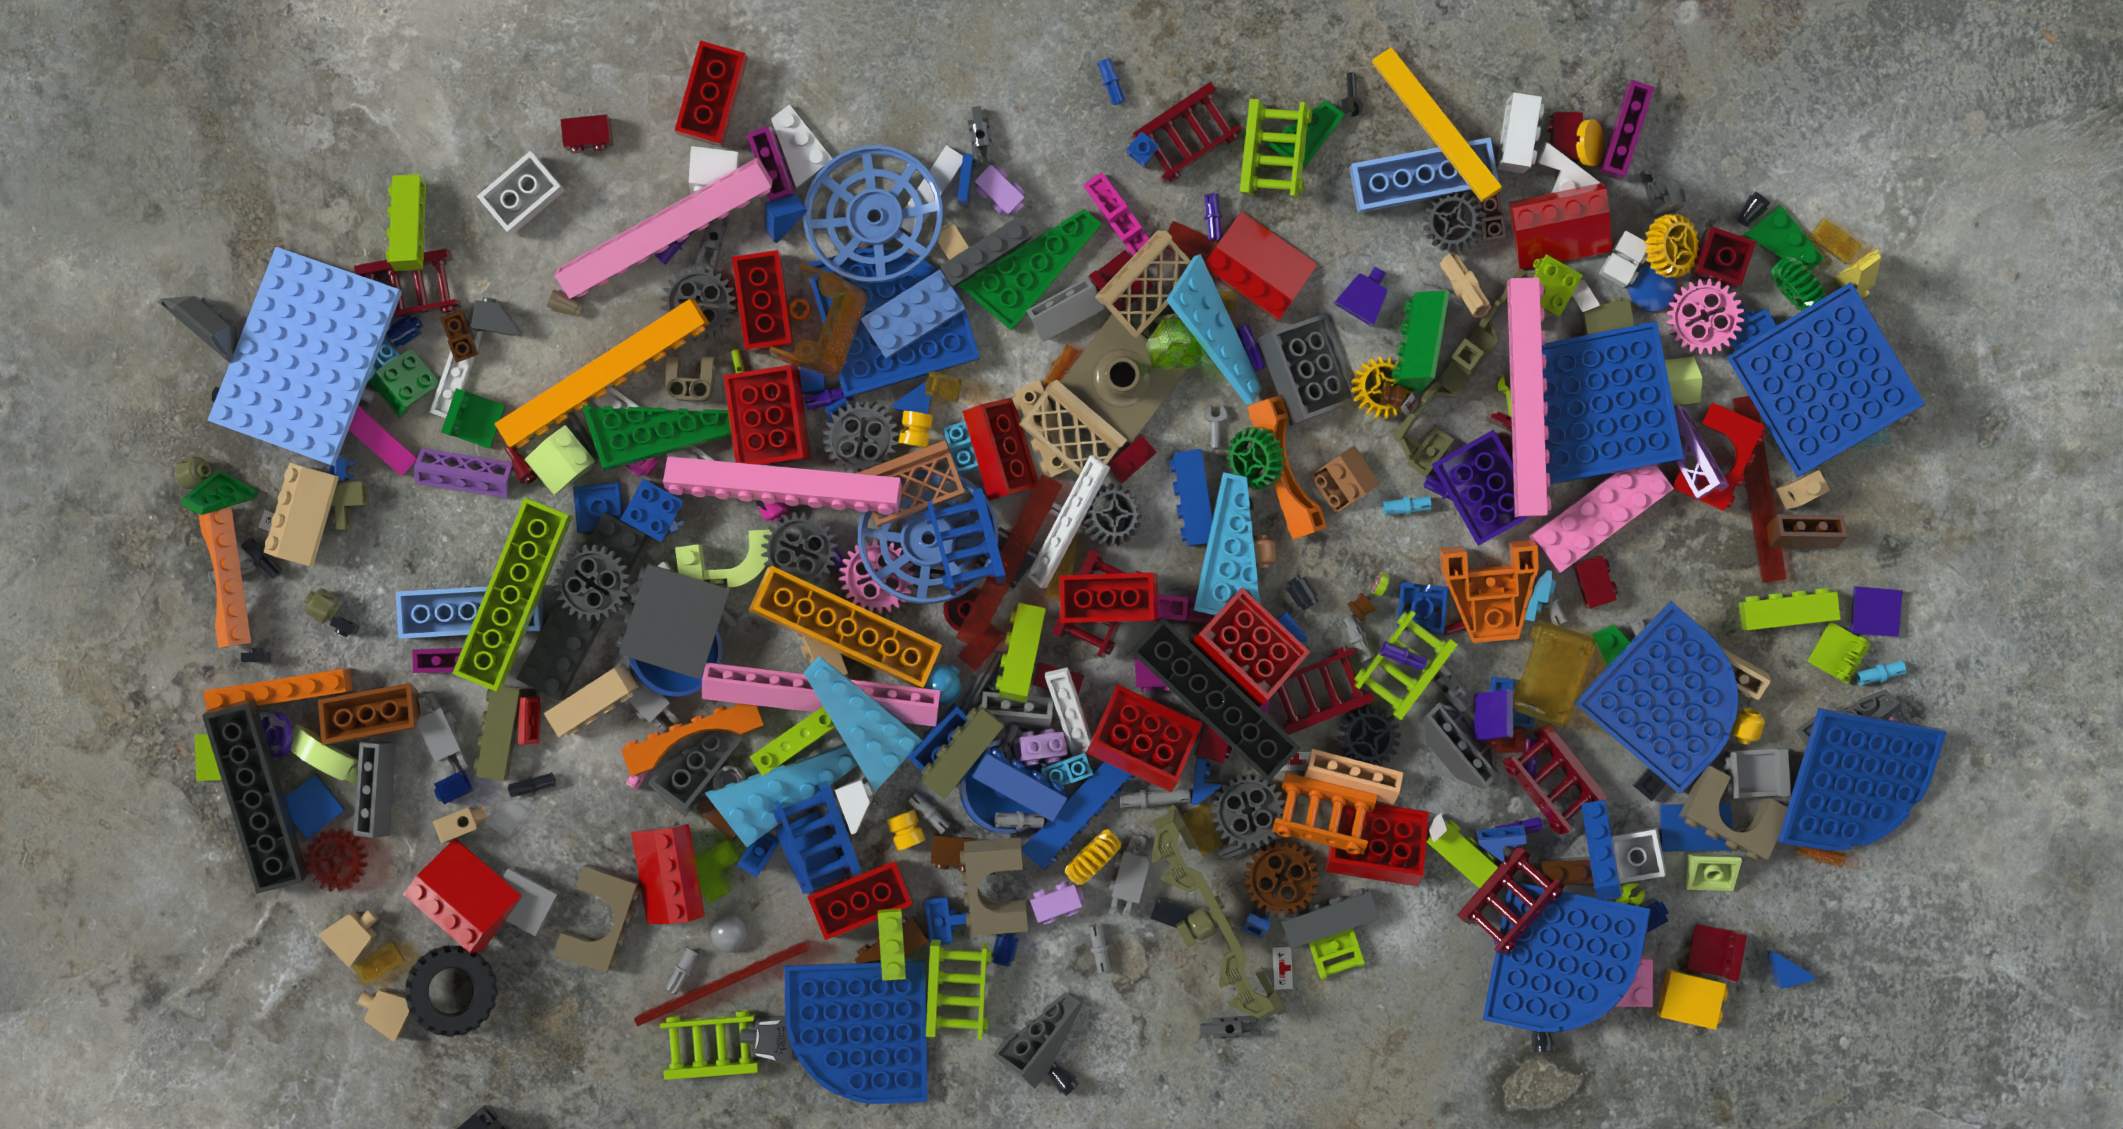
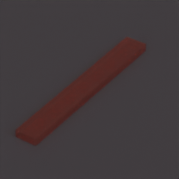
M1750 396L1731 399L1733 412L1761 423L1759 411ZM1763 439L1760 445L1756 443L1752 451L1756 453L1750 466L1746 465L1743 474L1746 475L1744 480L1761 583L1786 579L1782 549L1770 547L1766 526L1776 516Z
M1043 474L1041 475L1000 553L1006 582L997 584L995 577H987L956 639L977 649L1055 501L1062 484Z
M808 940L799 942L638 1014L634 1021L638 1027L808 951L811 946Z

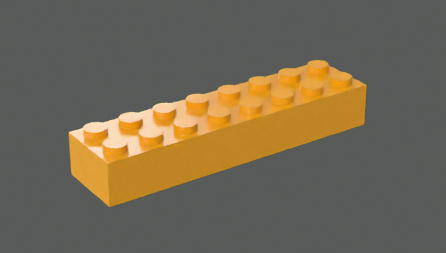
M774 566L767 568L748 610L916 688H924L942 647L941 644Z

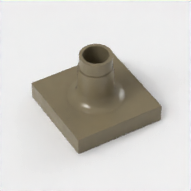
M1111 314L1060 383L1126 438V442L1131 445L1187 369L1140 334L1137 338L1133 337L1120 321ZM1121 363L1131 366L1135 371L1134 382L1124 388L1114 385L1110 379L1111 368Z

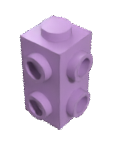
M990 165L975 180V185L977 186L975 190L984 199L989 197L994 202L992 207L1001 216L1004 213L1008 217L1012 213L1017 215L1025 206L1023 204L1025 201L1023 194L1025 192L1018 184L1014 183L1011 185L1006 180L1008 175L999 166L995 169Z
M1055 729L1042 730L1041 735H1034L1033 731L1020 733V738L1013 741L1015 759L1021 763L1024 762V766L1037 765L1038 760H1045L1046 764L1059 762V757L1067 755L1068 742L1064 737V732L1055 733Z
M1064 881L1055 885L1056 889L1047 892V889L1034 892V897L1030 898V902L1037 922L1043 921L1044 924L1056 921V916L1065 913L1067 917L1078 913V908L1082 907L1081 901L1085 900L1081 887L1076 888L1075 883L1069 884V881Z

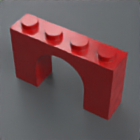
M1711 402L1700 425L1726 436L1734 446V464L1730 471L1724 475L1729 487L1722 491L1715 489L1701 499H1697L1680 468L1672 483V487L1677 492L1720 511H1725L1726 508H1731L1736 497L1732 494L1736 486L1741 487L1746 476L1743 474L1746 465L1750 466L1756 453L1752 451L1756 443L1761 444L1766 432L1762 431L1765 425ZM1699 475L1697 486L1701 491L1710 485L1707 478L1703 475Z

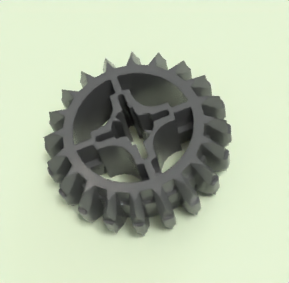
M1455 192L1454 197L1452 194H1447V198L1438 196L1440 202L1437 203L1432 199L1430 203L1434 208L1425 209L1430 214V217H1423V221L1430 222V224L1423 226V230H1431L1426 235V238H1434L1432 245L1436 247L1440 244L1439 250L1441 251L1446 250L1448 246L1450 254H1453L1455 247L1459 253H1462V245H1465L1470 250L1472 248L1469 243L1471 240L1476 244L1479 243V240L1475 238L1476 234L1484 235V232L1479 230V227H1486L1487 223L1480 221V219L1486 217V213H1478L1483 209V205H1475L1478 200L1476 197H1472L1469 200L1470 193L1465 192L1462 198L1461 192ZM1459 203L1458 207L1455 206L1452 212H1441L1446 206ZM1466 206H1468L1472 213V225L1464 221V209ZM1455 216H1457V220L1464 226L1459 224L1456 226L1454 224V227H1452L1453 225L1445 217L1455 219ZM1437 218L1445 222L1444 237L1438 232ZM1460 230L1468 231L1464 237L1458 240H1450L1451 237L1455 236L1456 232Z
M1110 483L1107 487L1105 484L1100 486L1085 515V520L1081 522V525L1088 526V529L1085 530L1086 534L1093 533L1091 540L1095 541L1099 538V545H1104L1107 542L1108 547H1112L1114 544L1120 546L1123 544V541L1128 542L1131 540V536L1137 534L1135 528L1141 526L1137 519L1142 518V514L1137 513L1136 510L1140 509L1141 505L1134 504L1137 497H1129L1131 490L1123 492V485L1115 488L1114 483ZM1106 498L1103 509L1096 511L1099 500ZM1110 511V514H1113V516L1117 517L1111 519L1112 516L1109 517V515L1105 513ZM1126 519L1124 528L1121 532L1116 533L1118 522Z

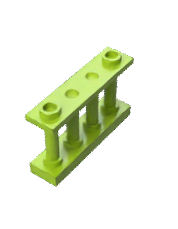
M1259 99L1249 100L1240 193L1245 196H1254V191L1258 188L1290 190V196L1294 199H1299L1300 193L1304 191L1302 170L1307 124L1311 123L1312 110L1309 109L1305 102H1300L1299 111L1266 109L1264 103ZM1266 118L1298 120L1297 133L1264 132L1261 130L1262 120ZM1263 141L1295 143L1294 157L1261 155L1259 153V145ZM1260 165L1293 167L1292 179H1259L1256 176L1257 167H1260Z
M1412 610L1409 613L1404 612L1396 622L1399 626L1387 642L1403 649L1407 647L1409 651L1418 654L1398 639L1407 627L1435 648L1436 656L1432 661L1429 658L1427 659L1426 667L1421 670L1423 673L1418 680L1415 677L1413 679L1385 659L1384 656H1381L1380 652L1366 670L1362 668L1354 678L1357 681L1355 686L1358 689L1365 684L1393 705L1392 708L1395 709L1392 714L1400 720L1403 719L1458 645L1449 638L1446 642L1444 640L1440 641L1414 622L1412 618L1416 613ZM1377 665L1407 686L1406 689L1409 692L1404 698L1401 696L1398 698L1370 677V674Z
M822 706L751 755L750 759L761 775L764 776L836 726L824 706Z
M931 939L926 1037H935L936 1030H941V1027L978 1029L977 1040H982L983 1032H988V1018H984L986 965L991 964L992 950H987L988 942H983L982 952L945 950L944 947H941V940ZM944 959L981 961V975L944 973V970H939L940 962H944ZM943 982L980 984V997L946 996L943 993H938L939 984H943ZM942 1005L979 1007L978 1020L942 1018L941 1015H937V1010Z
M738 1010L735 1015L680 1019V1015L666 1016V1020L660 1023V1028H669L672 1063H669V1066L663 1070L664 1080L758 1073L760 1070V1059L753 1060L749 1043H740L741 1057L739 1061L730 1062V1058L727 1057L725 1023L739 1022V1031L741 1029H749L748 1022L756 1019V1013H750V1010ZM716 1024L718 1050L716 1063H707V1060H704L702 1025ZM692 1026L695 1056L693 1065H684L681 1062L678 1027Z

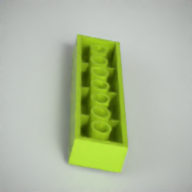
M524 497L452 674L493 691H502L573 518L572 515Z

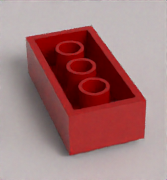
M699 41L674 129L678 135L723 148L748 57L744 52Z
M774 250L732 256L745 350L751 352L793 346L794 341L780 251Z
M1157 573L1059 575L1060 623L1159 621Z
M897 859L813 892L807 897L825 940L877 920L878 910H902L914 903Z

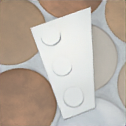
M788 105L771 120L793 181L798 189L831 161L832 157L793 108Z

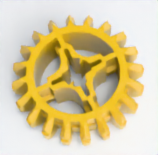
M1667 214L1655 219V222L1649 225L1650 231L1646 232L1648 239L1644 241L1647 245V249L1644 252L1648 253L1646 261L1651 262L1650 268L1656 270V274L1666 278L1680 277L1690 273V269L1695 267L1694 261L1699 258L1697 252L1701 250L1698 248V242L1701 240L1696 237L1698 231L1693 230L1694 223H1690L1689 218L1682 217L1679 214Z
M1379 356L1376 362L1373 358H1370L1368 365L1363 363L1360 365L1361 370L1355 371L1354 374L1358 378H1354L1351 381L1352 384L1358 386L1351 389L1352 393H1358L1353 398L1354 402L1361 400L1362 403L1358 408L1360 410L1364 407L1368 408L1365 412L1367 416L1374 411L1375 419H1378L1381 413L1385 420L1389 418V413L1394 418L1398 415L1397 410L1401 413L1403 412L1401 407L1398 409L1389 404L1382 406L1370 399L1371 397L1380 398L1381 391L1375 390L1381 383L1382 386L1385 382L1390 383L1391 386L1394 385L1395 378L1388 379L1384 376L1383 372L1380 373L1379 371L1383 370L1392 374L1394 365L1398 360L1391 364V357H1387L1385 363L1382 356ZM1372 372L1373 387L1366 391V378ZM1404 389L1401 406L1411 393L1414 395V392Z
M1109 829L1099 833L1066 866L1065 873L1068 875V878L1077 885H1083L1092 878L1120 849L1121 842L1118 840V837Z

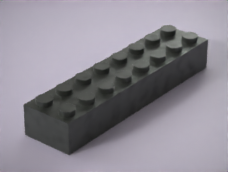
M603 513L587 545L590 551L593 545H598L599 552L603 546L607 547V554L615 551L614 559L622 557L623 560L620 566L627 565L628 568L623 572L624 574H629L649 535L608 513ZM588 560L585 564V570L588 573L594 570V562L592 560ZM576 570L575 573L591 583L590 587H597L607 596L610 595L609 591L595 584V579H589ZM610 573L604 577V582L607 586H611L614 582L613 575ZM576 579L572 583V590L578 592L581 589V583ZM594 593L591 596V602L594 606H597L601 598L598 593ZM557 600L516 678L557 701L563 700L606 618L602 614V620L597 621L594 615L592 621H587L585 614L583 619H578V612L574 615L569 614L571 607L562 608L566 602L565 600Z
M1163 617L1130 650L1134 656L1268 782L1301 749L1296 742Z
M255 698L209 709L202 715L256 894L303 882L308 876V872Z

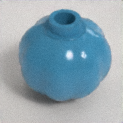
M934 663L924 689L940 690L939 703L942 705L951 704L961 694L962 684L958 676L961 672L951 663L948 666Z

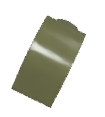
M346 482L336 486L331 503V508L335 507V512L332 513V523L336 526V530H351L350 507L369 506L368 482Z

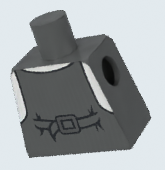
M785 1015L756 1018L754 1029H741L740 1043L752 1044L754 1055L791 1064L793 1049L788 1038Z

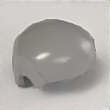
M724 766L713 777V789L716 791L726 787L725 785L736 784L748 778L740 768Z
M732 914L720 917L711 930L712 943L720 951L731 953L741 948L748 936L745 921L739 916Z

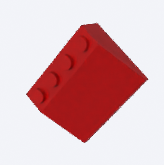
M1602 183L1508 202L1519 270L1534 268V261L1536 259H1544L1546 254L1559 262L1612 252L1607 190Z
M1242 211L1205 261V265L1212 277L1277 322L1318 265Z
M785 365L723 375L735 463L767 465L811 459L798 366Z
M1242 587L1190 642L1258 707L1271 698L1310 653L1301 642Z
M1117 684L1086 753L1172 792L1179 781L1203 723Z
M1375 804L1373 811L1366 812L1360 838L1368 841L1364 854H1351L1344 849L1328 846L1326 872L1418 887L1424 875L1429 812ZM1347 806L1342 808L1337 833L1347 836L1352 835L1356 815L1355 808Z
M689 824L631 832L647 924H675L705 917Z
M454 838L416 875L403 894L469 953L484 951L523 896L457 838Z

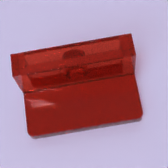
M1172 221L1168 229V233L1172 236L1171 240L1190 260L1194 256L1201 254L1205 263L1214 241H1209L1208 236ZM1169 246L1166 247V249L1173 252Z
M988 622L962 650L958 657L975 672L1006 636Z

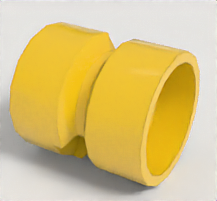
M904 411L902 424L905 427L900 430L898 443L922 448L928 447L930 435L927 433V430L932 427L933 415Z
M915 809L886 819L890 832L896 834L893 840L898 851L926 840L922 828L916 825L919 820Z

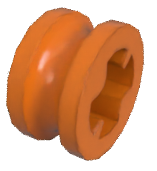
M796 299L790 304L789 311L796 320H805L811 314V307L806 300ZM802 303L803 307L806 305L807 310L803 311L802 316L794 313V309L798 308L797 304Z

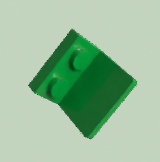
M413 349L407 350L376 370L370 381V384L399 418L407 414L414 402L437 388L440 383Z
M456 388L441 433L490 449L498 430L494 423L502 419L506 406Z

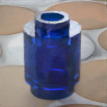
M408 314L391 325L386 333L396 347L404 346L422 334L421 329L423 325L417 316L412 317Z
M1016 933L996 935L992 951L993 963L1011 966V962L1015 960L1019 938L1015 937Z

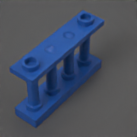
M982 488L973 490L974 498L970 499V502L934 511L932 501L927 502L928 510L924 511L927 524L933 525L946 574L941 576L945 590L950 589L951 596L956 595L954 585L986 576L995 577L997 584L1006 582L1005 571ZM973 511V513L978 512L980 520H977L975 524L944 532L939 531L937 524L939 519ZM977 532L984 534L985 542H981L982 545L945 554L943 541ZM982 554L990 556L991 563L987 564V567L951 576L948 563Z
M827 781L818 784L820 792H817L816 796L786 808H782V805L777 800L774 802L776 809L772 810L776 822L782 823L800 873L796 875L800 886H805L809 892L813 891L810 881L842 868L845 870L849 868L853 875L861 872L832 789ZM819 804L826 806L828 813L824 814L825 817L795 829H790L786 817ZM825 826H833L836 833L832 835L833 838L804 850H798L795 838ZM841 847L843 856H840L839 860L806 872L802 860L831 848Z

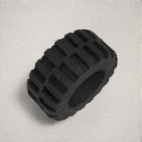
M445 945L429 950L424 956L422 955L409 971V976L405 982L407 1007L420 1026L433 1034L446 1037L468 1034L469 1031L479 1028L480 1024L489 1018L491 1010L495 1007V999L498 996L496 975L493 973L490 964L477 952L469 953L465 948L458 945ZM449 968L460 969L467 973L474 987L470 1003L464 1009L455 1013H446L438 1010L429 998L431 980L437 973Z

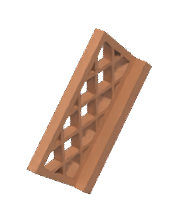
M945 440L857 473L904 478L906 482L901 491L900 502L903 496L914 500L911 508L905 510L899 507L898 513H891L882 519H879L878 511H871L877 527L928 509L927 502L929 501L920 499L925 488L936 492L933 500H930L933 506L965 495ZM948 460L950 466L946 474L935 470L938 462ZM919 469L929 471L924 482L913 478L915 472ZM932 474L943 477L939 488L928 485ZM947 479L957 484V491L947 493L942 490ZM910 482L921 486L916 497L906 493Z

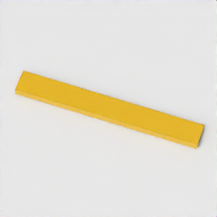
M1392 47L1373 58L1372 64L1480 201L1483 203L1501 191L1502 186Z

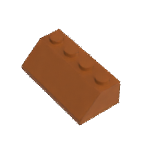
M411 683L318 700L321 744L329 745L415 729L420 716L417 689Z

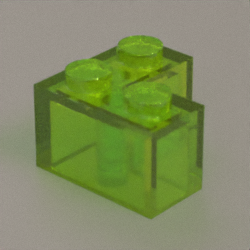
M1163 319L1145 344L1152 368H1162L1164 370L1171 368L1191 369L1196 366L1203 356L1199 342L1187 330L1181 319Z
M730 839L695 857L700 889L709 904L733 890L722 869L740 860L741 856Z

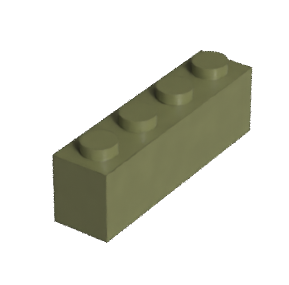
M504 685L502 691L487 690L486 701L489 704L487 711H484L482 716V724L485 727L483 734H480L478 739V747L481 750L479 757H476L474 762V770L477 771L476 777L498 781L508 780L518 726L519 697H523L524 688Z
M981 704L977 709L974 707L966 716L968 721L963 727L958 726L951 735L953 738L948 745H942L936 753L938 758L933 764L929 762L921 772L923 775L921 777L922 783L944 800L1004 727L1003 722Z

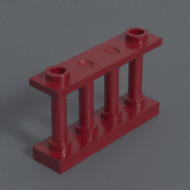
M1211 81L1132 134L1135 140L1139 133L1143 132L1157 143L1154 139L1156 137L1154 133L1162 128L1163 131L1168 133L1185 160L1173 167L1160 146L1158 147L1154 156L1166 172L1161 176L1160 180L1162 183L1167 180L1169 183L1175 181L1181 176L1180 172L1224 142L1230 144L1240 137L1238 133L1241 132V126L1237 125L1232 129L1213 101V94L1216 88ZM1199 103L1207 107L1224 135L1213 142L1193 113L1195 111L1193 107ZM1180 116L1186 118L1204 145V148L1194 155L1174 127V120Z
M445 248L424 252L423 266L432 264V267H435L441 302L428 304L422 270H409L413 274L418 306L405 308L403 295L401 294L392 319L441 310V313L455 311V307L461 306L459 300H451L445 265H447L446 261L453 260L450 250ZM387 260L354 266L356 275L374 281L378 278L377 274L386 273L390 278L391 287L401 290L399 279L401 272L395 271Z
M1091 548L1079 575H1090L1099 570L1106 574H1122L1126 572L1105 563L1104 559H1102L1103 553ZM1059 615L1051 633L1064 638L1065 634L1078 637L1100 648L1097 656L1105 658L1114 649L1115 643L1113 640L1122 622L1102 623L1110 627L1103 640L1074 626V623H1060Z
M1348 646L1334 650L1335 655L1297 669L1286 679L1297 676L1310 709L1308 716L1300 718V715L1296 714L1284 683L1278 688L1279 697L1288 717L1286 720L1288 724L1283 725L1287 735L1375 701L1372 692H1366L1365 689H1358L1355 686L1357 682L1354 680L1356 672L1349 655L1356 653L1355 648L1348 649ZM1339 659L1353 690V698L1346 701L1340 698L1327 665ZM1319 668L1332 701L1330 702L1331 707L1323 710L1321 706H1318L1306 676V672Z
M1548 724L1534 732L1537 742L1518 759L1514 755L1502 760V763L1505 765L1506 772L1517 780L1547 818L1551 829L1562 835L1573 830L1567 822L1582 809L1581 804L1606 800L1608 797L1553 727ZM1544 748L1547 749L1552 756V760L1531 777L1523 766ZM1561 767L1566 773L1567 778L1546 796L1538 785L1555 769ZM1573 785L1576 786L1581 792V797L1565 812L1560 814L1553 803Z
M1521 846L1516 847L1505 859V862L1497 868L1457 914L1468 925L1476 922L1499 944L1494 950L1502 956L1505 953H1510L1515 948V942L1552 900L1555 901L1562 895V889L1565 886L1557 878L1551 883L1528 863V858L1531 854ZM1518 869L1526 872L1545 889L1537 901L1513 881L1512 876ZM1503 887H1507L1529 907V910L1521 919L1497 898V893ZM1487 905H1492L1514 925L1506 936L1482 916L1481 911Z

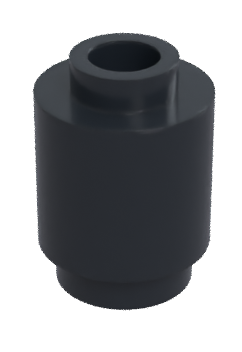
M1297 575L1287 582L1289 584V587L1286 588L1297 606H1301L1303 611L1319 601L1317 592L1306 576L1301 578L1300 575Z

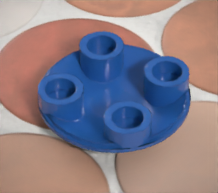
M1650 265L1638 269L1637 272L1639 273L1632 285L1629 283L1628 293L1632 301L1639 308L1648 312L1659 311L1667 307L1669 302H1672L1676 292L1674 278H1666L1656 274V270L1651 269Z

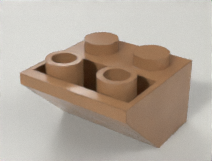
M1355 445L1309 475L1335 514L1380 485V482Z

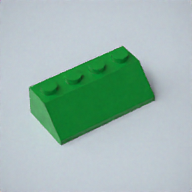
M1450 291L1416 292L1410 299L1406 300L1403 310L1406 313V318L1400 327L1402 340L1398 343L1396 355L1399 357L1392 371V377L1395 378L1393 386L1403 385L1404 389L1420 393L1435 379Z

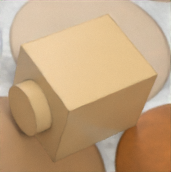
M954 224L942 226L937 243L948 260H951L969 247Z

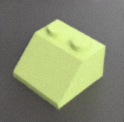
M566 425L545 439L525 458V461L554 496L591 470L595 462Z

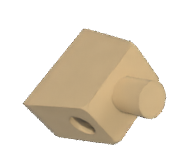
M1815 468L1801 477H1797L1776 488V491L1787 510L1804 505L1827 493L1830 489L1820 470ZM1790 492L1793 494L1795 500L1792 499Z
M485 806L473 811L471 807H468L432 822L440 842L443 843L478 829V823L486 821L490 817ZM466 817L469 823L468 825L461 826L459 820Z
M370 909L361 917L354 911L322 931L318 936L348 967H351L357 963L377 934L371 926L378 920V917Z
M381 988L373 996L364 991L357 1003L369 1009L364 1018L365 1022L394 1042L400 1039L411 1017L405 1000V993Z

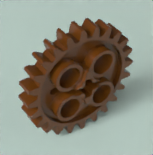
M1276 841L1274 848L1266 845L1265 852L1260 848L1258 849L1259 856L1251 855L1254 863H1246V866L1251 871L1244 872V876L1250 878L1244 881V886H1251L1246 891V894H1254L1251 903L1259 901L1258 910L1265 906L1267 915L1271 910H1274L1275 917H1278L1280 911H1283L1284 916L1288 917L1289 910L1294 915H1297V907L1305 910L1304 902L1312 904V899L1309 895H1317V891L1312 887L1319 886L1320 882L1313 880L1319 877V872L1312 871L1317 867V863H1309L1312 855L1304 857L1305 848L1298 852L1296 843L1292 848H1288V841H1285L1283 847H1280L1279 842ZM1279 859L1282 863L1281 867L1272 869L1269 866L1270 860ZM1287 860H1290V866L1285 874L1287 882L1283 881L1281 883L1277 897L1273 898V892L1278 885V878L1276 876L1281 877ZM1300 868L1304 874L1300 878H1294L1290 874L1291 870ZM1263 880H1269L1273 886L1270 890H1263L1259 886ZM1291 889L1295 895L1292 899L1287 900L1281 896L1282 891Z

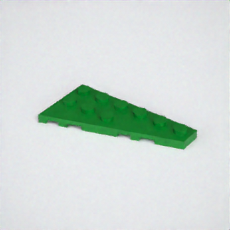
M1083 209L1056 227L998 260L990 267L960 283L958 286L1012 331L1027 314L1026 310L1032 308L1100 228L1102 223Z
M582 405L603 471L732 436L728 410L703 409V411H688V409L679 408V410H666V408L628 407V409L613 408V406L591 408V406Z

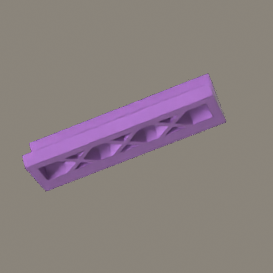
M1675 405L1674 410L1678 430L1680 429L1682 432L1679 433V436H1683L1686 440L1683 451L1684 460L1676 462L1696 498L1701 499L1715 489L1720 491L1729 487V484L1685 407ZM1688 455L1695 456L1697 460L1695 471L1689 470L1686 466ZM1699 475L1706 476L1710 483L1701 491L1697 486Z
M421 448L414 465L415 484L507 498L510 492L509 478L513 470V464L508 461ZM425 457L435 458L437 460L433 463L423 462ZM456 461L459 465L450 467L446 463ZM473 465H481L482 469L475 471L471 470L469 467ZM497 468L506 469L504 475L494 474L492 471Z

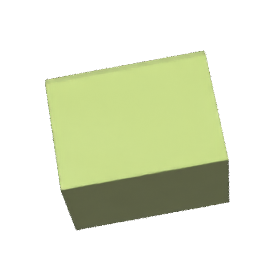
M1695 357L1665 360L1673 405L1700 403L1702 375Z
M1687 853L1686 889L1733 891L1742 863L1741 857L1734 854Z

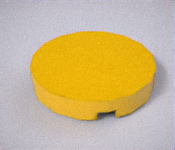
M1596 119L1583 120L1577 130V136H1580V142H1577L1576 145L1578 157L1583 165L1597 166L1601 162L1604 152L1603 131Z

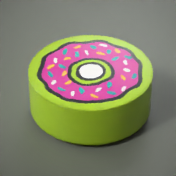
M1380 572L1377 575L1372 587L1373 594L1382 596L1385 593L1390 580L1388 574Z

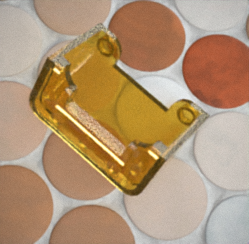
M1539 620L1538 625H1533L1530 637L1533 638V647L1520 684L1513 691V711L1566 729L1575 707L1574 702L1579 696L1592 659L1596 640L1593 637Z

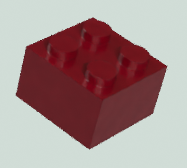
M1710 227L1705 230L1699 248L1701 250L1697 254L1699 258L1695 261V267H1693L1691 274L1707 280L1711 279V281L1716 283L1721 281L1722 285H1728L1730 288L1736 289L1742 286L1757 241Z

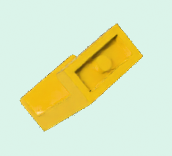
M1666 968L1656 1014L1662 1018L1716 1030L1717 1024L1721 1023L1723 1011H1721L1722 1001L1725 1002L1728 995L1726 983Z

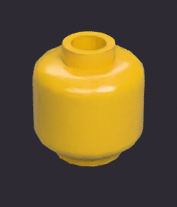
M1743 708L1742 711L1737 712L1731 733L1737 737L1738 742L1749 745L1753 741L1760 740L1765 720L1759 711Z

